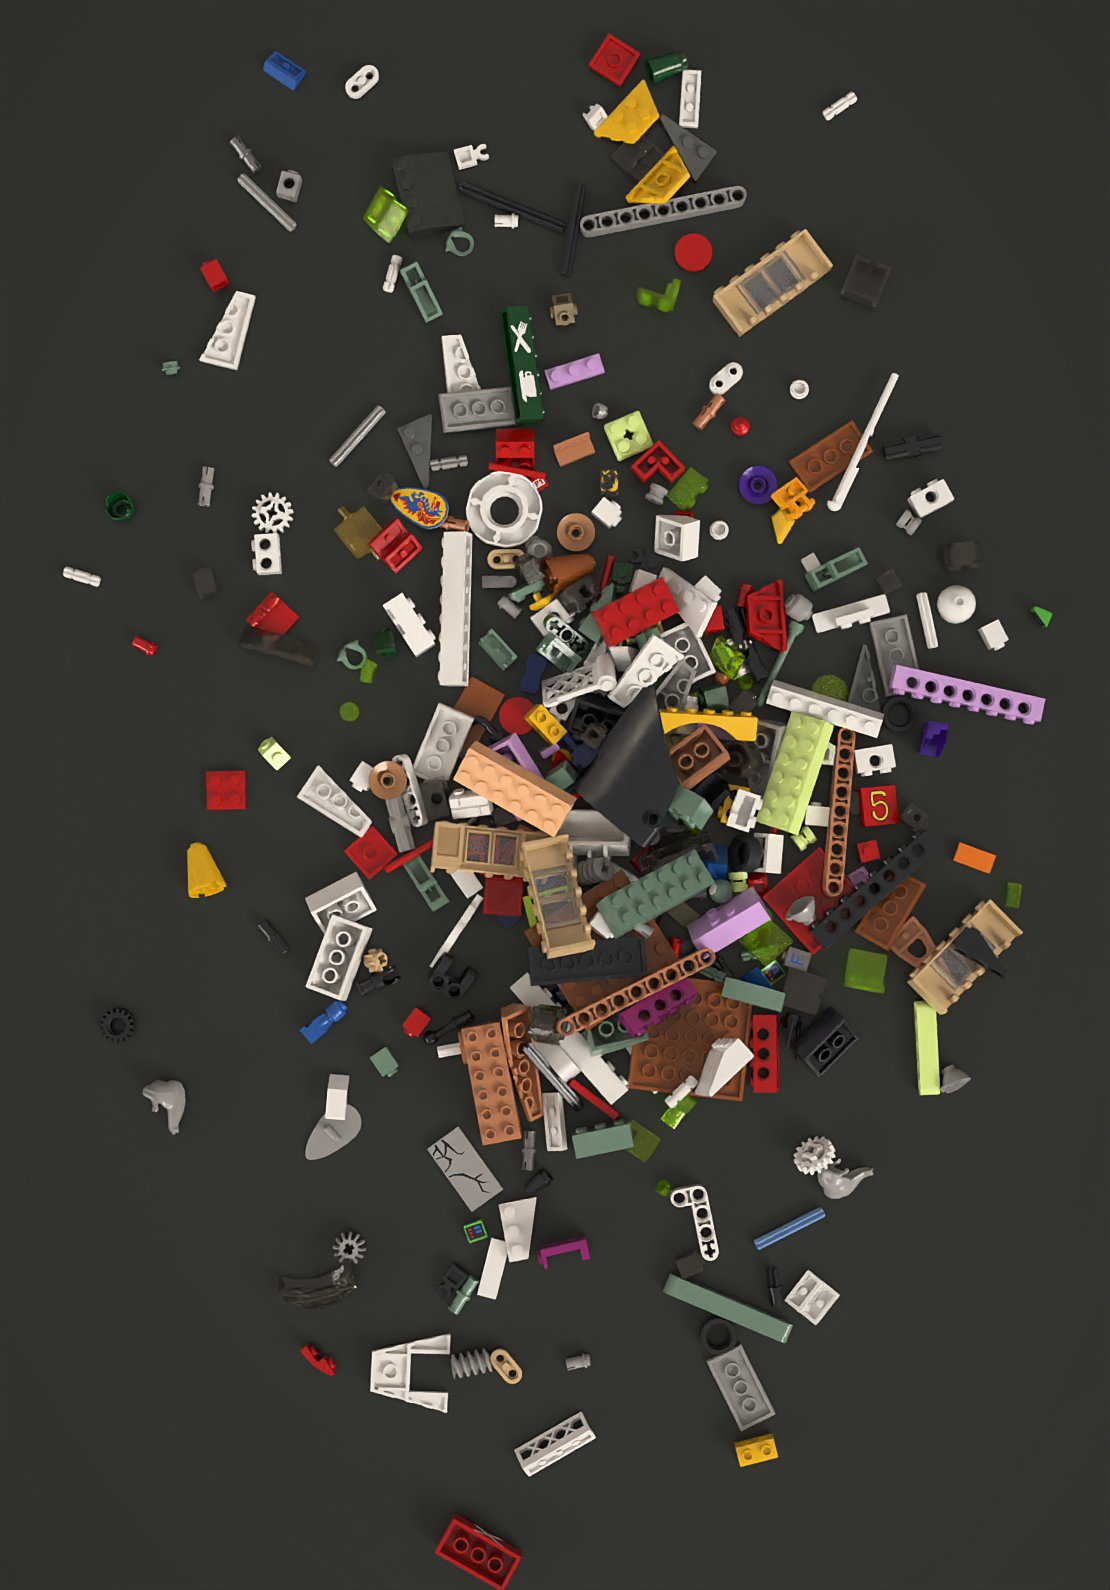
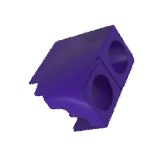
M935 721L925 723L918 753L939 757L947 742L949 724Z

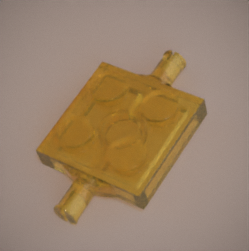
M344 506L339 508L337 511L344 520L334 528V532L357 560L365 554L372 553L377 561H379V556L368 545V542L382 530L379 524L364 506L352 514Z

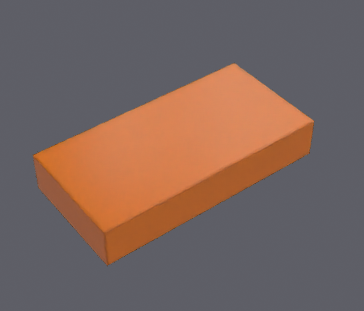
M959 842L953 861L990 874L996 855Z

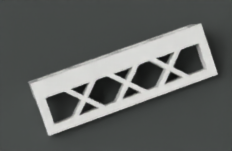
M579 1412L514 1451L522 1469L528 1476H531L592 1441L596 1436L589 1427L583 1413ZM581 1419L584 1426L577 1430L572 1429L573 1424ZM561 1430L566 1431L563 1438H555L557 1432ZM548 1440L549 1443L546 1448H538L540 1442ZM526 1450H532L531 1456L523 1460L521 1453Z

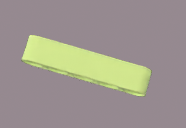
M925 1000L914 1001L919 1095L940 1094L936 1010Z

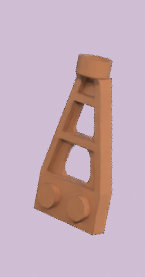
M911 916L904 923L890 947L898 957L919 969L924 965L923 960L929 954L934 955L937 952L936 946L927 930L914 916ZM916 939L922 940L926 947V953L921 958H916L908 952V946ZM940 957L937 960L939 966L956 982L957 979L950 973L944 960Z

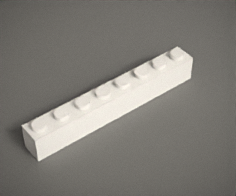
M466 531L444 532V537L442 538L443 556L441 558L443 575L440 580L442 586V594L440 596L442 613L439 617L441 632L439 634L441 651L438 655L440 662L438 680L440 685L468 686L472 534Z
M528 972L510 987L524 1005L531 1006V1013L611 1105L629 1090L626 1086L628 1082L622 1075L618 1077L614 1073L616 1068L609 1060L605 1062L601 1058L602 1055L590 1056L584 1031L581 1033L578 1031L569 1036L558 1033L556 1023L559 1019L565 1017L563 1012L566 1010L559 1002L555 1004L550 999L553 995L546 987L542 989L540 986H530ZM564 1021L561 1024V1030L563 1032L570 1030V1023Z

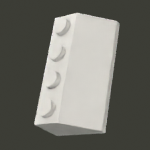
M332 914L306 987L338 1000L346 1001L373 928Z

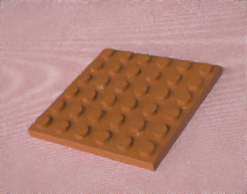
M622 869L612 875L609 881H603L581 895L583 905L585 904L587 910V923L597 913L596 904L605 895L608 896L631 884ZM572 902L546 917V924L575 918ZM654 919L646 922L654 930L647 939L644 937L647 975L679 960ZM535 924L524 931L532 946H541V941H543L542 935L538 934L537 925ZM591 929L590 935L592 940H604ZM633 929L618 938L643 935ZM673 969L667 970V979L675 974ZM647 975L560 983L557 985L575 1012ZM654 977L648 982L650 988H654L658 984L657 979ZM634 986L631 989V995L638 997L640 989ZM616 995L613 1000L614 1004L620 1006L623 998L620 995ZM604 1004L597 1005V1014L601 1015L605 1012ZM585 1012L578 1016L582 1024L588 1020V1015ZM606 1018L586 1027L585 1030L588 1031Z
M688 978L697 990V994L694 997L695 1001L688 1006H685V1004L680 1006L679 1011L672 1016L666 1015L663 1017L664 1020L657 1026L652 1024L647 1027L649 1040L632 1045L627 1088L672 1093L683 1082L685 1083V1080L690 1075L699 1081L709 1051L713 1048L711 1045L717 1039L739 1038L748 1048L752 1005L721 996L725 982ZM670 994L673 1000L680 999L677 994ZM654 1004L657 1010H664L661 1004ZM643 1014L644 1021L648 1020L647 1015ZM746 1065L712 1097L697 1095L695 1093L696 1086L690 1088L691 1091L687 1095L742 1101Z

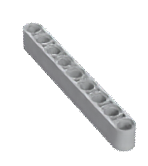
M733 186L669 199L666 203H648L588 215L581 219L580 232L584 237H595L739 208L745 202L746 190L741 186ZM738 193L742 196V199L735 200L732 195ZM720 197L724 202L717 204L714 202V199ZM697 201L704 202L705 206L699 208L695 205V203ZM678 205H684L686 207V210L679 211L676 207ZM664 208L668 211V213L666 215H660L658 213V210ZM646 212L649 214V217L642 219L639 214ZM628 216L631 220L624 223L621 221V217ZM608 219L612 222V224L610 226H604L602 224V221ZM586 223H590L593 225V229L586 230L583 226Z

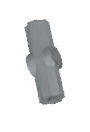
M402 796L385 800L390 816V826L393 834H395L399 852L415 849L411 833L412 827L408 814L405 811Z

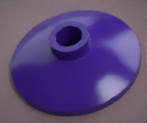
M754 466L742 474L739 481V490L743 498L748 502L764 504L772 499L770 496L777 491V480L773 472L768 468ZM759 483L761 489H755L754 484Z

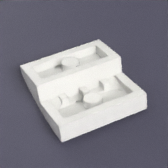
M807 1270L785 1301L813 1324L817 1325L840 1294L811 1271Z

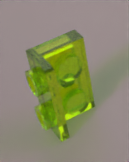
M690 467L666 497L681 510L685 511L686 508L690 510L697 502L695 497L699 493L702 495L708 489L707 483L709 479L707 477L704 478Z

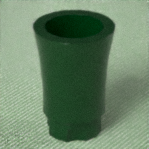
M681 50L658 57L645 59V68L650 82L654 85L669 76L687 69L688 62L684 51Z

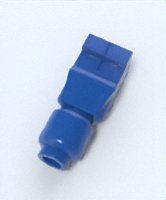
M341 1000L338 1002L334 1001L325 1009L326 1013H323L314 1019L312 1024L309 1026L305 1025L299 1031L313 1044L328 1031L333 1021L337 1022L346 1014L345 1010L348 1007Z

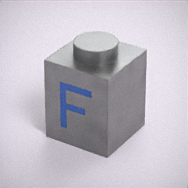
M788 946L787 950L784 949L781 955L782 965L806 972L812 953Z

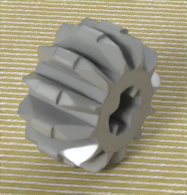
M349 1231L348 1237L344 1232L341 1233L342 1239L337 1237L335 1241L338 1244L333 1245V1249L339 1250L334 1256L341 1255L342 1257L339 1260L341 1263L344 1258L347 1259V1265H350L351 1259L356 1264L358 1262L357 1257L361 1259L364 1257L360 1251H366V1247L360 1246L365 1240L361 1239L358 1241L357 1239L360 1236L358 1233L355 1238L352 1237V1231ZM348 1243L350 1244L349 1246H351V1244L354 1246L352 1252H349L350 1250H348V1252L345 1250Z

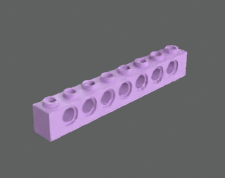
M900 665L893 666L888 687L895 694L904 695V693L912 694L911 697L916 699L927 697L931 698L930 702L939 704L942 701L949 702V706L960 708V705L966 706L967 710L973 712L984 710L987 715L997 716V714L1005 715V719L1013 721L1019 718L1023 719V723L1030 725L1041 721L1045 704L1044 698ZM908 678L914 680L915 685L913 688L907 686L906 681ZM927 682L932 683V692H928L925 689V684ZM946 686L951 688V696H946L944 694V688ZM964 690L970 693L968 701L962 697ZM982 695L988 697L989 702L987 705L981 702ZM1001 699L1007 702L1006 709L1000 707ZM1020 703L1025 705L1026 710L1024 713H1020L1018 710Z

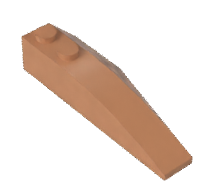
M512 1003L501 1008L505 1051L519 1100L527 1120L531 1122L544 1115L538 1068L521 1049L522 1044L530 1041L536 1048L531 1006Z

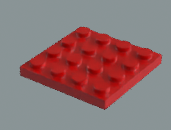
M818 847L762 896L764 901L812 955L822 947L809 933L812 929L810 925L805 926L802 922H797L793 919L787 921L784 916L790 906L802 897L813 896L816 920L819 919L821 921L826 917L824 913L832 906L836 908L840 904L839 900L848 893L850 896L855 891L853 889L854 885L844 875L842 892L834 897L824 895L822 882L825 852L821 847ZM831 864L830 871L837 874L838 867L835 864ZM830 883L828 886L831 893L836 892V885ZM858 895L855 897L854 902L860 907L863 905L864 899ZM843 908L840 911L841 918L847 919L849 917V910ZM828 921L825 925L828 932H832L835 929L833 921Z

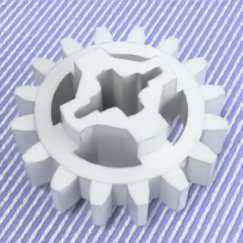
M269 493L268 498L261 495L263 500H256L258 506L252 507L256 511V513L252 514V517L257 518L254 524H260V531L265 528L266 534H269L271 530L273 533H277V530L283 533L284 526L290 527L287 522L293 521L289 514H293L294 511L288 509L292 506L291 503L285 504L287 498L284 496L280 499L279 493L275 497H273L272 493ZM271 502L270 505L263 507L266 503ZM280 504L283 505L285 513L279 510ZM275 509L277 515H273L271 518V516L268 513L273 512V510ZM260 514L266 517V524L262 522ZM282 521L280 524L274 526L276 522Z
M818 1136L814 1140L808 1138L807 1143L802 1142V1147H797L798 1152L794 1153V1162L799 1171H803L804 1174L810 1172L811 1175L815 1171L821 1173L822 1168L827 1169V1164L833 1163L831 1158H835V1149L830 1140H826L825 1137L819 1140Z

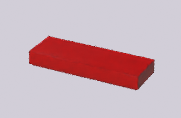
M575 1078L571 1079L569 1086L614 1120L618 1117L619 1112Z

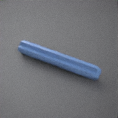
M818 1207L755 1239L754 1244L760 1250L825 1217V1213L821 1207Z

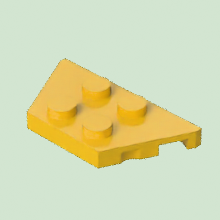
M644 80L632 90L594 131V135L597 138L603 136L609 137L613 141H624L625 143L634 144L659 118L658 111Z
M672 146L626 196L627 202L666 203L690 178V174L675 146Z

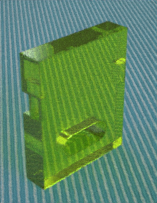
M719 636L715 640L709 658L716 667L733 680L737 678L745 655L733 645H729L728 641L722 636Z
M632 1120L630 1122L631 1130H637V1134L633 1139L634 1147L626 1148L625 1150L646 1163L661 1141V1138L635 1120Z

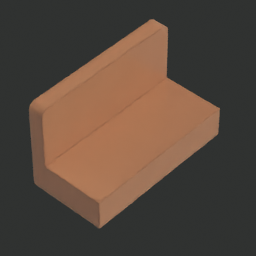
M589 432L553 445V451L560 467L595 453Z

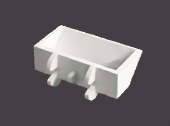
M571 809L561 829L556 834V836L568 834L567 844L569 850L572 851V864L577 863V855H588V859H592L593 856H604V859L610 862L611 856H630L631 838L596 809Z

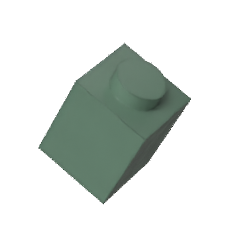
M565 760L549 770L545 780L563 790L575 782L578 773Z
M387 1046L370 1057L382 1077L386 1074L390 1077L398 1071L397 1067L400 1064Z

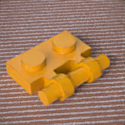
M797 477L770 496L782 511L786 508L790 510V513L787 514V518L790 521L801 517L803 512H808L815 504L813 498L808 499L806 497L809 491Z

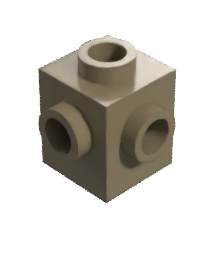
M571 293L553 295V307H550L551 318H555L556 325L575 323L574 315H578L577 305L572 302Z

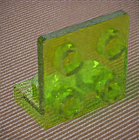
M674 278L672 284L668 283L666 295L639 287L637 300L645 306H650V304L657 306V309L668 312V310L673 311L680 290L681 280Z
M768 908L766 910L770 920L739 938V942L764 966L769 965L793 943V940L772 921V912Z
M850 948L843 986L884 994L885 986H883L888 956Z

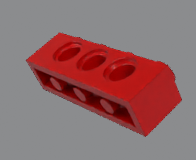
M754 1014L750 1020V1030H753V1038H750V1049H753L754 1055L750 1060V1068H753V1076L750 1077V1087L754 1088V1092L777 1093L779 1091L778 1014ZM761 1028L768 1031L769 1036L767 1039H762L759 1036ZM761 1048H766L769 1051L767 1058L760 1056L759 1051ZM761 1067L769 1070L768 1077L764 1078L760 1075L759 1070Z

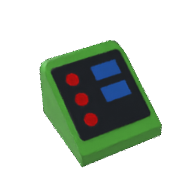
M1037 606L1032 607L1030 611L1043 628L1047 627L1052 613Z
M776 959L760 969L770 985H773L786 975Z
M482 1218L463 1225L469 1243L488 1237Z

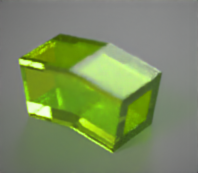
M366 659L361 669L360 682L372 684L373 675L378 664Z

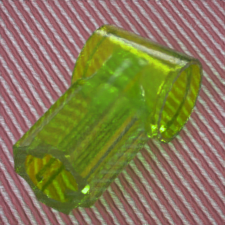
M686 1095L681 1101H677L678 1104L674 1108L669 1107L661 1117V1120L674 1129L683 1116L693 1108L697 1099L691 1095Z

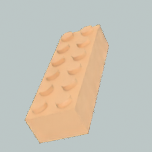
M475 741L469 747L453 779L553 837L561 829L577 799L478 741Z

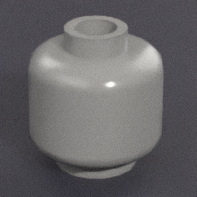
M800 593L790 595L784 603L785 613L796 622L808 620L813 614L812 602Z

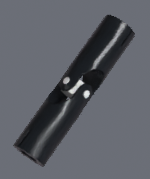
M732 608L722 613L723 621L733 642L737 646V650L753 683L755 684L768 678L769 674L750 636L747 634V629L737 609Z

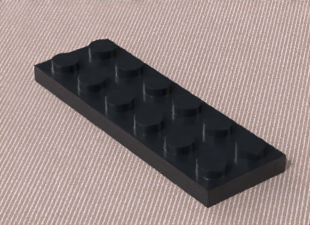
M644 936L596 940L592 950L547 959L546 952L543 953L541 946L527 947L530 986L647 975Z

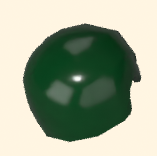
M112 491L105 499L107 503L105 511L114 521L121 522L127 520L134 512V501L124 491Z

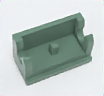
M493 629L489 630L487 635L479 640L478 644L503 671L518 659L517 655Z
M550 633L546 635L536 648L540 654L562 672L567 671L570 673L579 661L582 660L579 655Z

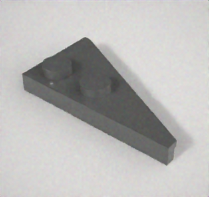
M662 114L660 116L662 126L670 136L672 144L691 174L693 182L696 183L717 151Z
M431 414L397 428L424 489L429 488L432 436Z
M863 644L847 702L882 713L880 711L874 673L871 667L870 653L867 645Z

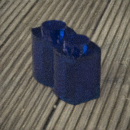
M534 653L529 656L526 663L527 672L521 680L522 692L535 696L539 691L540 677L546 668V658L544 656Z

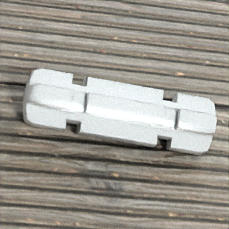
M850 92L845 98L842 97L832 104L831 108H826L822 113L825 119L830 120L834 117V114H839L849 107V104L855 103L857 101L856 95Z
M398 255L392 256V264L389 265L386 282L383 285V290L392 293L394 290V283H396L400 269L399 266L402 263V257Z
M65 567L63 571V576L67 578H73L87 584L90 583L96 587L99 586L101 578L97 575H91L77 569L74 570L71 567Z
M690 1075L685 1080V1083L683 1082L672 1092V1096L669 1095L665 1099L666 1104L670 1108H674L678 1104L677 1101H681L691 1091L690 1088H694L698 1084V1081Z

